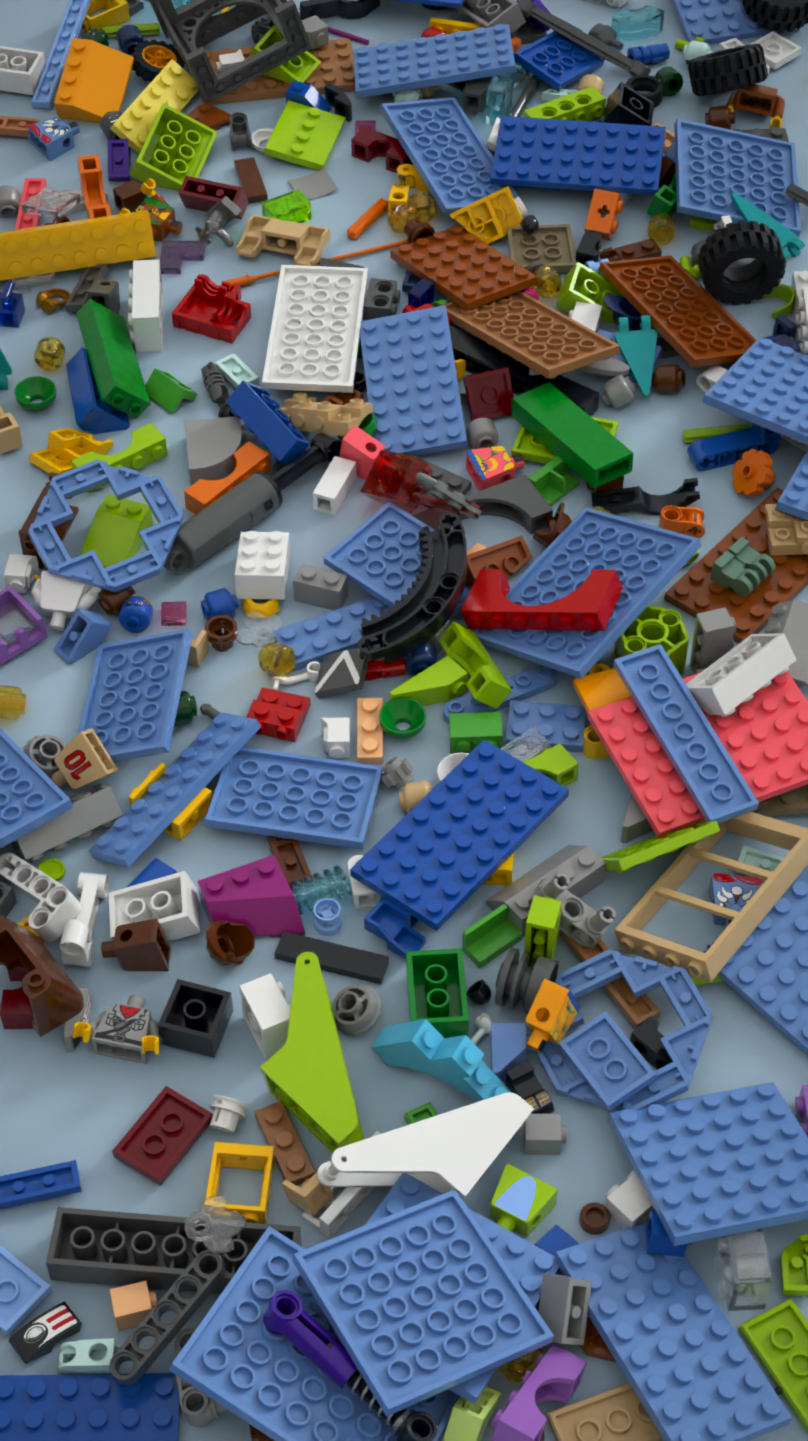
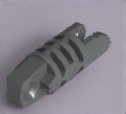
M209 362L201 369L203 382L212 401L218 403L220 408H223L225 404H228L226 401L230 397L228 388L217 366L213 362Z

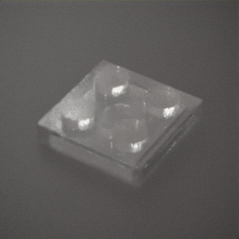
M44 188L37 195L29 197V200L21 204L22 213L58 218L79 204L81 199L80 194L71 193L69 190L57 191L53 188Z

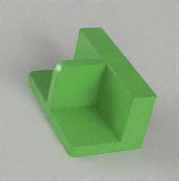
M556 456L528 477L550 507L579 486V480L566 473V464L559 456Z

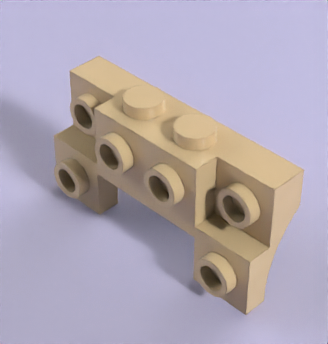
M252 215L247 220L243 236L235 247L236 254L248 258H256L264 249L295 255L294 265L316 266L322 258V250L331 240L330 229Z
M299 392L294 393L293 397L284 400L285 407L280 408L291 419L288 424L295 425L299 431L346 436L354 425L359 427L362 420L373 412V403L364 402L360 398L351 399L350 403L345 405L331 404V402H316V397L307 396V393Z
M766 504L765 515L770 556L808 554V521L777 510V504Z

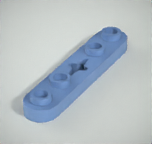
M539 665L506 678L505 680L511 687L512 692L497 709L476 700L472 693L451 700L443 708L444 721L449 724V713L495 712L509 706L510 700L522 701L552 689L557 684V670Z

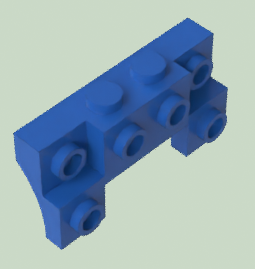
M381 897L380 902L364 918V929L386 941L387 949L405 960L406 951H419L426 944V937L413 929L419 920L384 897Z

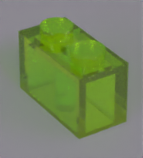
M297 189L262 202V215L269 218L303 223L311 220V202Z

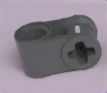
M241 112L231 114L229 117L231 149L242 146L252 148L247 115Z

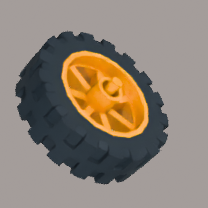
M145 40L142 44L138 43L133 51L134 63L132 70L146 82H152L171 59L183 69L185 66V62L177 49L174 48V45H168L161 40L160 42Z

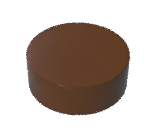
M600 1203L586 1204L580 1212V1226L589 1234H602L609 1227V1210Z

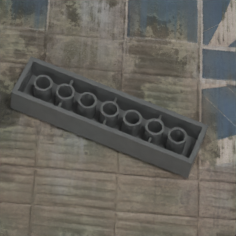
M57 1207L46 1265L51 1280L118 1286L146 1281L148 1288L169 1290L199 1253L205 1250H213L219 1254L225 1267V1275L222 1281L212 1291V1293L221 1294L268 1226L302 1247L301 1227ZM212 1261L207 1262L202 1267V1272L204 1274H211L216 1271L218 1264ZM188 1286L183 1291L197 1292V1288Z

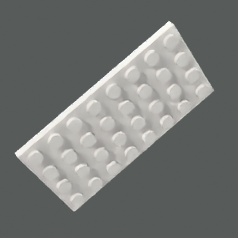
M281 265L262 378V388L353 393L360 341V321L363 318L368 268Z

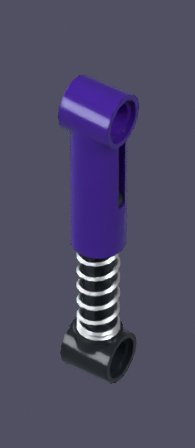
M287 1290L279 1291L273 1296L263 1316V1322L268 1331L287 1338L340 1388L343 1389L345 1386H350L352 1394L357 1393L361 1396V1402L366 1401L369 1404L370 1410L375 1409L378 1412V1417L386 1419V1425H391L392 1430L396 1432V1441H433L437 1434V1425L432 1416L421 1411L409 1412V1409L405 1408L386 1417L345 1347L302 1309L300 1298L295 1293ZM278 1310L283 1311L287 1315H283ZM412 1431L417 1432L421 1437L416 1436Z

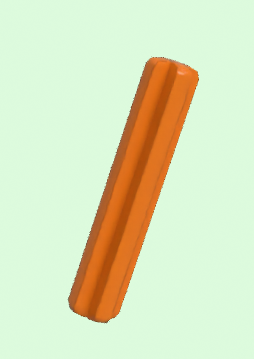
M380 198L347 230V237L356 240L388 209V201Z

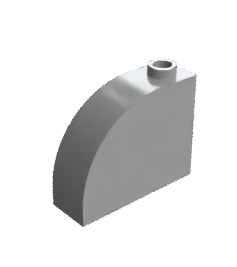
M234 416L184 421L191 485L199 479L220 480L234 471L233 453L243 446L242 439H247L246 428L240 424V419Z

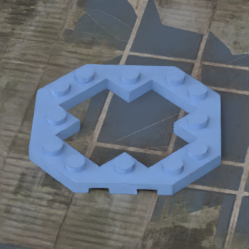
M95 460L52 478L47 495L44 496L38 508L36 519L28 530L29 538L49 574L112 592H118L161 574L183 521V512L162 477L154 475L148 477L139 474L137 470L122 466L116 468L107 465V462ZM108 483L118 501L141 492L159 524L139 531V538L145 546L146 552L104 568L94 550L71 559L54 526L74 519L73 512L66 499Z
M609 949L559 973L555 983L569 989L575 999L621 977L626 981L635 999L661 986L684 1025L683 1028L660 1038L661 1044L672 1063L654 1071L657 1075V1080L612 1109L616 1111L625 1109L638 1110L652 1104L663 1103L688 1091L713 1017L685 968L677 966L671 968L659 965L657 961L637 956L631 958L621 955L618 951ZM580 1012L576 1015L567 1032L584 1024ZM547 1041L541 1053L535 1051L558 1095L605 1107L561 1050L559 1044Z

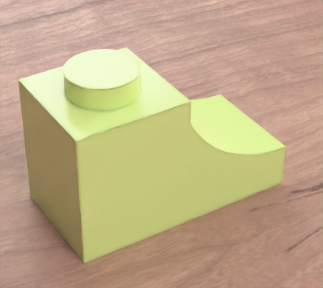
M486 1386L475 1405L460 1397L453 1406L443 1441H482L487 1425L499 1404L502 1393Z

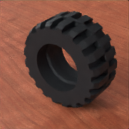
M742 0L744 10L749 15V18L753 22L756 21L757 25L761 28L764 26L769 31L777 30V32L783 33L787 30L791 32L795 28L799 29L808 23V0Z
M749 44L709 53L690 60L687 65L692 92L696 96L714 95L741 89L766 80L768 75L764 50L760 44Z
M742 220L736 224L731 222L726 224L724 228L716 229L715 234H710L707 237L706 243L702 244L698 254L699 268L706 291L716 300L720 299L721 302L726 304L729 302L733 305H739V303L743 302L749 304L753 300L763 299L765 294L769 295L773 292L774 287L777 288L785 274L786 261L779 237L769 226L763 223L759 225L756 221L750 220L747 223L745 220ZM755 258L753 262L743 267H728L740 259Z

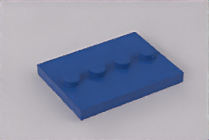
M555 31L514 53V60L557 91L603 66L605 59L584 49Z

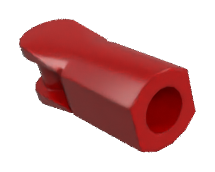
M404 657L389 664H385V658L369 661L365 681L381 677L405 675Z

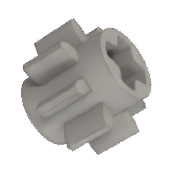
M394 757L381 768L384 771L381 780L387 788L393 785L396 789H400L413 778L410 775L413 767L406 758L401 761L398 757Z

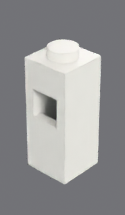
M334 456L313 492L314 510L334 516L337 514L357 479L355 461Z

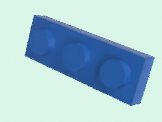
M76 1160L0 1176V1209L82 1192Z

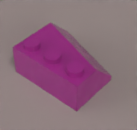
M275 855L197 881L200 901L210 924L219 920L245 924L252 931L253 936L270 935V938L281 937L280 934L283 931L305 936L295 897Z

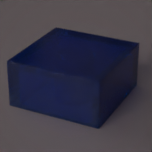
M422 278L408 292V305L412 304L415 308H418L424 304L434 302L435 282Z

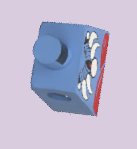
M59 117L27 126L30 143L49 161L74 148L73 135L80 133L79 126L75 121L66 125Z
M711 873L709 886L710 902L740 912L762 886L764 880L757 877ZM712 914L713 923L716 925L727 927L732 921Z

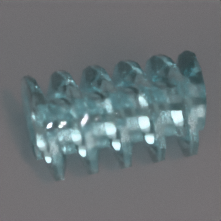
M338 865L333 867L332 872L329 869L323 870L322 876L317 872L313 874L312 879L306 876L303 878L302 883L299 880H295L292 883V892L300 915L303 914L304 905L310 911H313V902H317L320 899H333V895L336 894L340 900H343V891L345 890L350 897L352 896L350 881L344 870Z

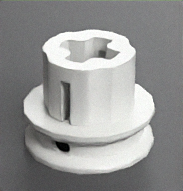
M212 1095L214 1102L209 1105V1108L214 1110L210 1127L223 1132L234 1133L238 1119L246 1117L244 1111L249 1106L230 1097Z

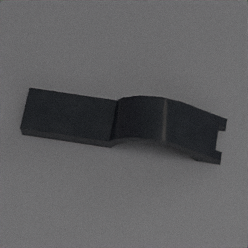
M380 1L300 2V18L304 20L316 15L320 19L333 16L359 19L367 16L379 7Z
M684 479L682 486L666 495L648 494L640 486L591 493L592 506L594 510L609 514L643 510L652 515H661V510L665 506L687 507L699 500V491H695V487L698 486V479Z

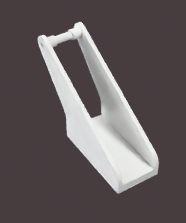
M506 1092L337 1148L332 1153L330 1161L323 1163L318 1168L316 1176L319 1183L325 1187H393L402 1173H407L443 1194L455 1189L461 1199H463L534 1108L519 1095Z

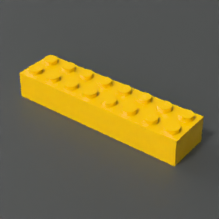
M147 210L0 232V281L92 267L97 264H112L156 257L150 214Z

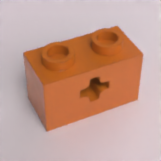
M594 189L584 228L585 233L596 231L602 235V239L611 240L612 234H616L618 228L617 214H621L623 208V201H621L619 193Z

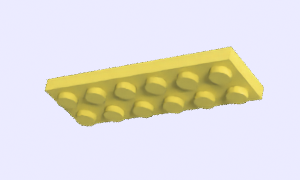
M171 59L110 129L121 139H128L129 146L139 154L161 105L164 103L181 112L199 91L195 79Z

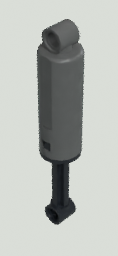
M318 433L313 437L310 449L272 476L257 471L181 524L163 567L175 574L181 573L186 567L190 569L198 567L238 538L241 532H246L281 507L283 500L280 491L319 463L326 460L331 462L334 456L339 457L342 442L327 434Z

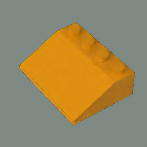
M72 38L54 100L58 117L100 123L107 112H120L134 57L93 40Z

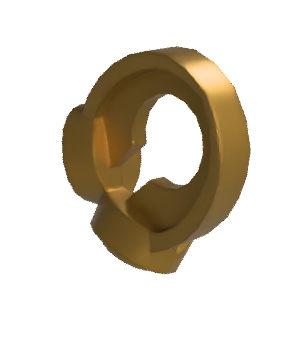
M59 288L48 289L44 292L40 291L36 297V305L41 306L45 313H51L55 311L56 307H63L71 294L67 290ZM54 296H58L63 298L64 300L58 301L55 299L53 300L51 298Z

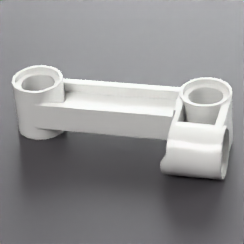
M81 872L77 886L78 896L81 897V909L76 919H70L65 922L59 949L62 965L91 967L94 958V943L91 937L100 898L106 899L108 896L109 875Z

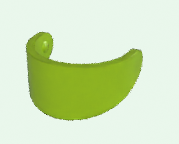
M779 284L777 288H773V292L769 295H764V297L781 298L788 303L786 306L773 311L771 314L772 319L775 320L781 314L788 317L792 313L795 297L792 287Z

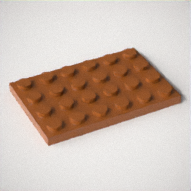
M452 226L445 231L434 233L433 236L419 238L413 243L403 244L398 248L390 250L391 259L466 311L537 284L536 275L461 226Z

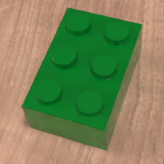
M462 948L406 951L410 1021L427 1019L444 1038L461 1035L469 1036V1016Z

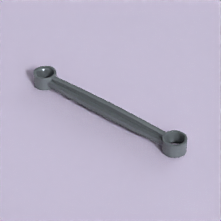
M519 0L518 5L524 16L528 18L533 17L584 49L627 70L632 76L650 74V68L642 62L631 60L597 38L584 33L581 29L538 8L531 0Z

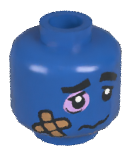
M139 596L126 599L119 612L120 625L133 633L146 630L153 616L151 603Z

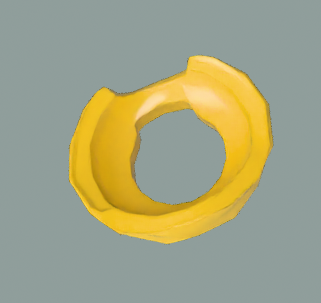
M243 599V612L251 618L265 619L275 615L280 610L277 599L263 604L255 603L252 599Z

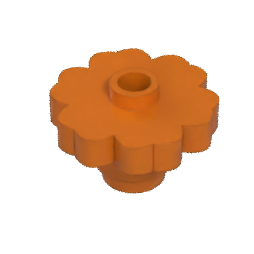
M750 449L743 453L742 460L736 461L732 475L735 477L733 487L736 488L737 493L755 497L761 495L765 488H770L774 484L776 474L771 468L773 460L768 453Z

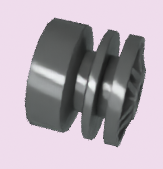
M510 948L497 976L495 1005L504 1006L509 997V1009L514 1010L520 999H524L523 1010L524 1013L528 1014L544 978L555 983L559 961L539 956L534 966L531 967L530 953L524 952L519 961V950Z

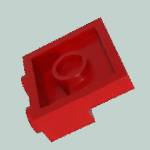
M262 687L257 700L253 699L246 717L257 719L261 728L255 733L256 735H265L279 740L296 742L311 705L310 697Z

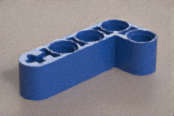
M752 423L750 428L697 440L689 445L687 454L698 471H707L735 464L736 461L742 460L743 453L750 449L763 451L769 455L773 454L779 447L781 434Z

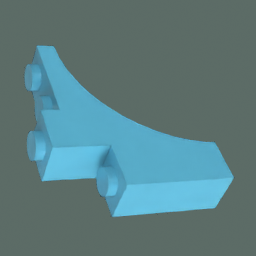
M427 1019L385 1026L371 1046V1049L389 1067H405L432 1075L457 1088L475 1102L506 1092L512 1093L481 1060L484 1053L467 1035L444 1038Z

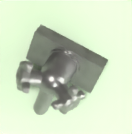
M227 196L223 197L206 212L209 218L205 220V228L200 229L198 226L195 228V231L198 232L199 240L211 243L213 240L209 235L216 234L229 247L233 245L232 237L222 227L237 217L241 209Z

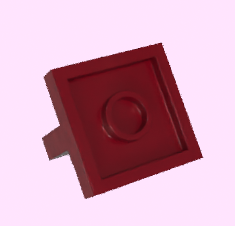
M509 367L463 376L466 392L460 393L462 403L468 404L471 421L477 418L490 419L512 414V398L514 395Z

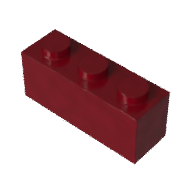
M185 176L178 193L186 208L205 212L223 197L227 196L241 209V212L235 217L237 219H242L249 203L242 187Z

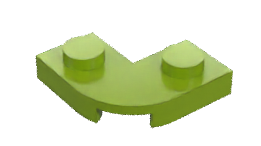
M808 1234L798 1236V1239L790 1243L782 1253L780 1260L782 1296H808Z

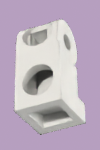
M355 855L348 861V881L354 910L375 907L381 900V895L350 876V869L364 855Z

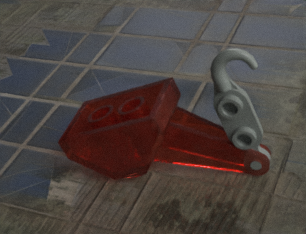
M380 450L360 491L382 504L391 502L409 514L413 513L419 503L462 514L478 520L483 510L481 506L466 500L467 497L457 491L452 492L448 490L449 486L432 478L433 471L429 464L419 457ZM424 489H430L429 494L436 498L422 494Z

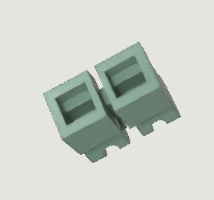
M741 537L713 563L710 579L724 588L728 589L730 587L738 595L746 597L775 570L776 565L769 555L760 554L749 546L748 540Z

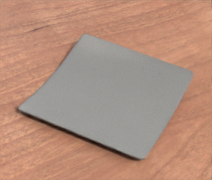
M324 168L310 175L288 180L301 201L319 198L337 190L336 185Z

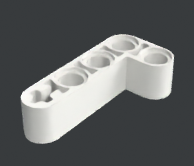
M5 853L0 856V876L14 889L38 903L29 916V926L44 941L53 942L57 940L63 933L65 922L75 919L81 909L80 902L64 885L15 854Z

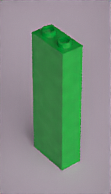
M89 299L76 313L100 399L102 402L137 419L151 403L123 316Z
M550 382L512 398V417L556 456H559L565 464L594 489L632 472L633 452Z

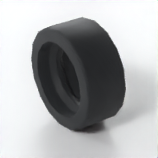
M637 75L631 77L626 82V85L635 91L651 92L640 94L654 102V108L661 103L663 84L659 82L658 78L650 75Z

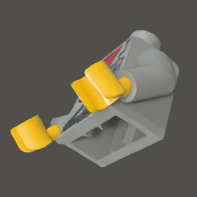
M136 994L130 995L127 1005L112 1003L107 1011H103L89 1023L76 1022L72 1034L74 1039L76 1037H83V1042L88 1043L91 1038L94 1054L147 1064L149 1051H154L155 1055L159 1054V1047L163 1041L158 1032V1023L152 1019L151 1011L144 1008L146 1000Z

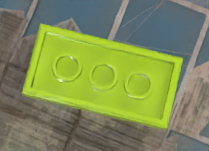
M792 1298L741 1324L738 1331L775 1386L782 1388L783 1392L781 1395L808 1434V1321Z

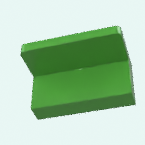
M154 368L145 385L148 396L171 413L176 412L183 398L194 402L198 394L170 373Z
M505 904L462 933V951L479 968L522 940V932L508 919L509 908Z

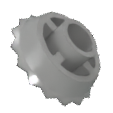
M35 736L27 741V745L23 747V752L51 779L52 774L60 770L54 759L66 745L55 736Z
M355 984L345 987L337 994L333 1001L332 1010L339 1031H344L346 1035L351 1033L358 1035L360 1032H367L370 1026L375 1025L376 1018L380 1016V1008L382 1006L380 994L376 993L375 988L369 987L367 984Z

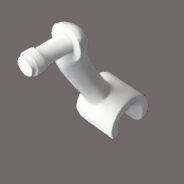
M316 661L310 662L307 665V672L290 677L274 676L272 678L274 683L272 690L278 691L279 684L291 685L307 679L312 682L317 681L321 669L320 664Z
M481 1013L474 1021V1024L479 1029L470 1040L475 1045L485 1034L491 1031V1023L493 1021L486 1013Z

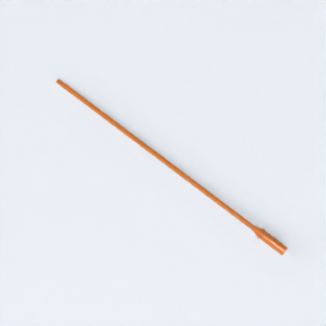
M407 239L328 259L338 261L409 244ZM280 270L257 276H249L247 274L246 276L224 282L230 283V287L234 283L240 286L250 285V283L256 280L280 275Z

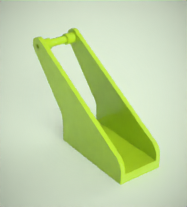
M303 952L296 959L286 1043L261 1065L260 1069L269 1092L278 1101H282L284 1107L333 1153L337 1148L364 1140L365 1138L320 963L315 953Z

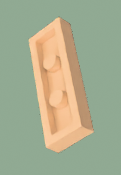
M357 698V763L383 764V729L379 720L383 698Z

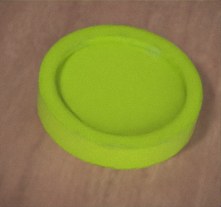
M58 859L44 860L38 867V870L57 882L65 875V866Z

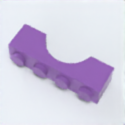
M553 1344L546 1354L541 1352L534 1364V1371H527L520 1384V1390L514 1389L507 1400L505 1411L499 1409L491 1425L495 1429L492 1441H540L547 1418L540 1412L536 1404L544 1401L567 1403L580 1385L587 1361L556 1344Z

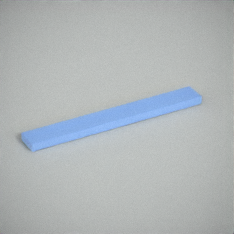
M69 0L31 101L33 108H52L72 38H78L91 0Z

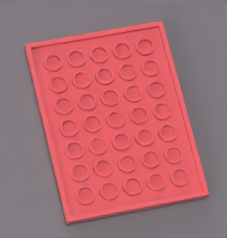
M788 671L775 676L771 680L770 685L753 693L752 699L740 703L735 707V712L728 716L709 715L701 709L758 802L808 785V701ZM699 673L683 678V681L686 684ZM632 696L588 711V720L658 838L665 837L667 834L682 828L686 829L695 826L697 822L706 821Z

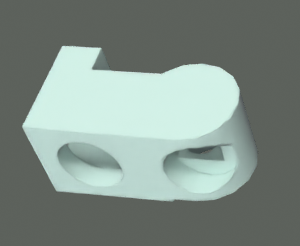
M115 1338L78 1340L61 1344L58 1372L61 1375L112 1374L109 1368L110 1360L119 1349Z

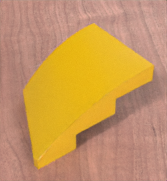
M509 186L450 214L451 218L460 223L469 233L487 244L504 237L507 234V227L520 226V222L523 220Z
M63 428L49 432L48 449L30 453L29 462L49 474L51 472L62 474L72 470L71 460L90 451L105 455L113 447L114 441L107 439L101 442L94 440L92 434Z

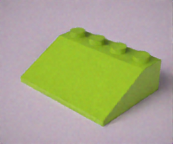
M163 103L129 176L143 183H146L148 178H151L155 181L156 187L179 191L185 176L199 177L218 132Z

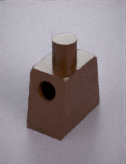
M157 918L119 925L115 929L114 941H105L101 944L103 958L117 957L122 969L125 971H169L171 947Z

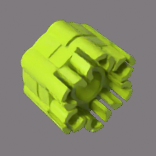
M648 605L616 640L613 660L661 644L678 673L682 676L685 671L689 634L681 620V615L672 609Z

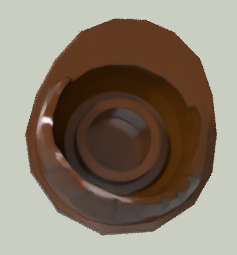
M562 502L559 504L554 517H547V527L534 532L533 539L545 545V548H548L572 522L570 517L563 512L565 504Z
M219 920L209 924L206 929V949L210 954V958L220 965L237 966L242 964L255 947L253 933L245 924Z

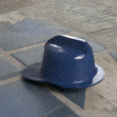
M615 294L604 295L603 302L613 311V320L617 325H619V317H628L629 330H640L642 315L626 298Z

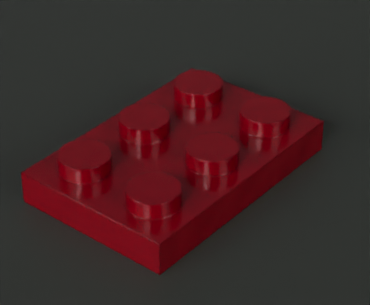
M165 1086L113 1149V1157L161 1186L208 1128L213 1114Z

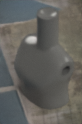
M598 23L589 31L588 35L597 38L608 46L610 45L619 51L623 48V43L616 40V31L609 25Z

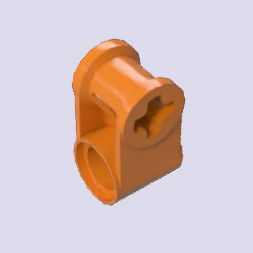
M665 506L661 510L658 527L701 538L705 534V527L702 524L704 511L697 507Z

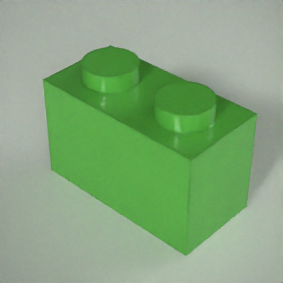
M501 712L449 713L450 754L471 753L483 740L502 750Z

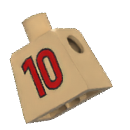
M93 728L77 734L55 757V763L60 770L52 774V779L58 787H63L68 783L75 790L117 772L118 768Z

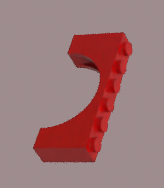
M480 569L460 612L468 629L604 631L623 587L616 570H592L586 581L566 597L549 604L523 606L507 599L510 586L502 569Z

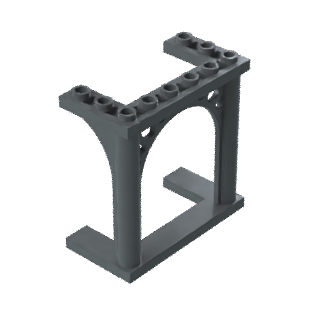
M149 0L165 37L171 39L194 77L205 103L219 98L312 48L293 0H289L284 4L280 0H194L175 10L171 0ZM247 4L263 9L284 39L215 75L204 48L200 47L197 49L196 37L203 23L216 12L234 5Z

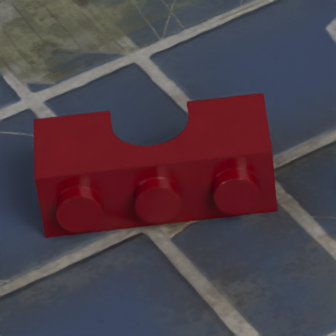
M364 127L351 139L352 156L369 163L375 157H386V170L397 173L399 165H413L396 138Z
M21 965L8 972L10 981L22 982L27 974ZM22 986L14 990H3L0 1016L4 1029H34L32 1025L34 1017L30 1001L24 993Z

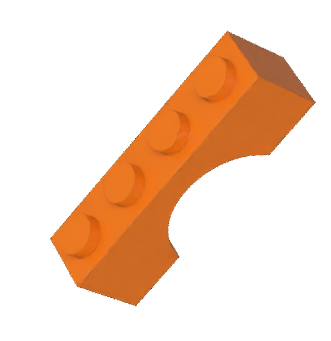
M99 156L77 157L78 175L87 218L110 216V207L106 202Z
M248 441L233 453L234 471L232 474L220 480L199 479L184 491L186 509L197 514L253 473L261 471L268 474L271 471L269 453Z

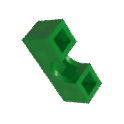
M676 173L669 186L664 184L653 196L647 210V214L662 224L677 211Z

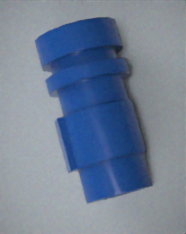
M666 43L646 47H632L627 51L628 58L633 61H640L645 65L646 63L662 62L670 56L669 47Z

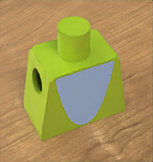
M507 1163L490 1204V1218L510 1232L515 1231L522 1236H529L556 1205L558 1189Z

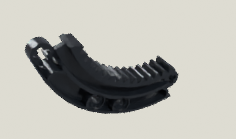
M445 512L441 514L438 518L439 530L430 532L429 527L426 526L419 531V546L422 551L421 567H419V574L416 575V581L412 582V588L407 589V595H401L402 601L396 600L395 607L387 606L388 612L380 610V617L372 614L371 621L362 618V638L358 641V654L362 660L375 661L384 657L385 664H389L407 656L434 637L454 613L462 597L467 577L466 537L460 517L456 513ZM448 523H450L451 525H453V530H452V531H450V527H449Z

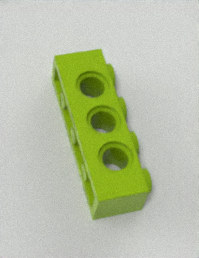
M591 86L524 110V117L588 122L605 116L606 98L596 88Z

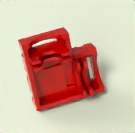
M198 274L193 286L172 312L173 327L182 328L196 334H203L207 337L232 344L251 318L250 303L240 301L241 287L239 284L234 283L230 287V283L223 281L222 285L218 286L207 275ZM238 318H240L239 322L233 326Z

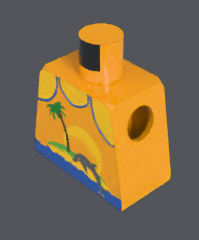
M544 978L525 1020L532 1031L526 1045L532 1050L541 1053L547 1041L559 1044L558 1042L563 1039L581 1008L569 989Z

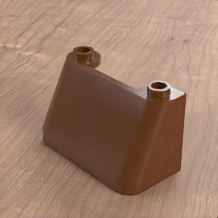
M0 915V965L5 966L8 972L19 965L26 971L27 974L22 980V989L30 1001L34 1017L32 1020L33 1028L42 1037L78 1015L84 1007L81 991L33 932Z

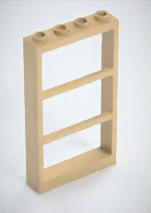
M753 812L718 823L720 831L704 837L699 842L689 844L614 929L620 949L626 953L657 961L671 968L673 966L685 968L688 974L693 977L712 981L808 865V829ZM726 831L790 850L773 872L716 855L709 851ZM701 860L766 880L740 912L676 891ZM668 899L732 920L706 953L641 931Z

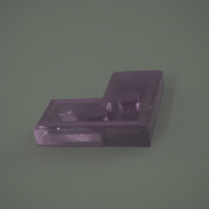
M163 240L160 255L161 274H181L183 260L203 261L205 241Z

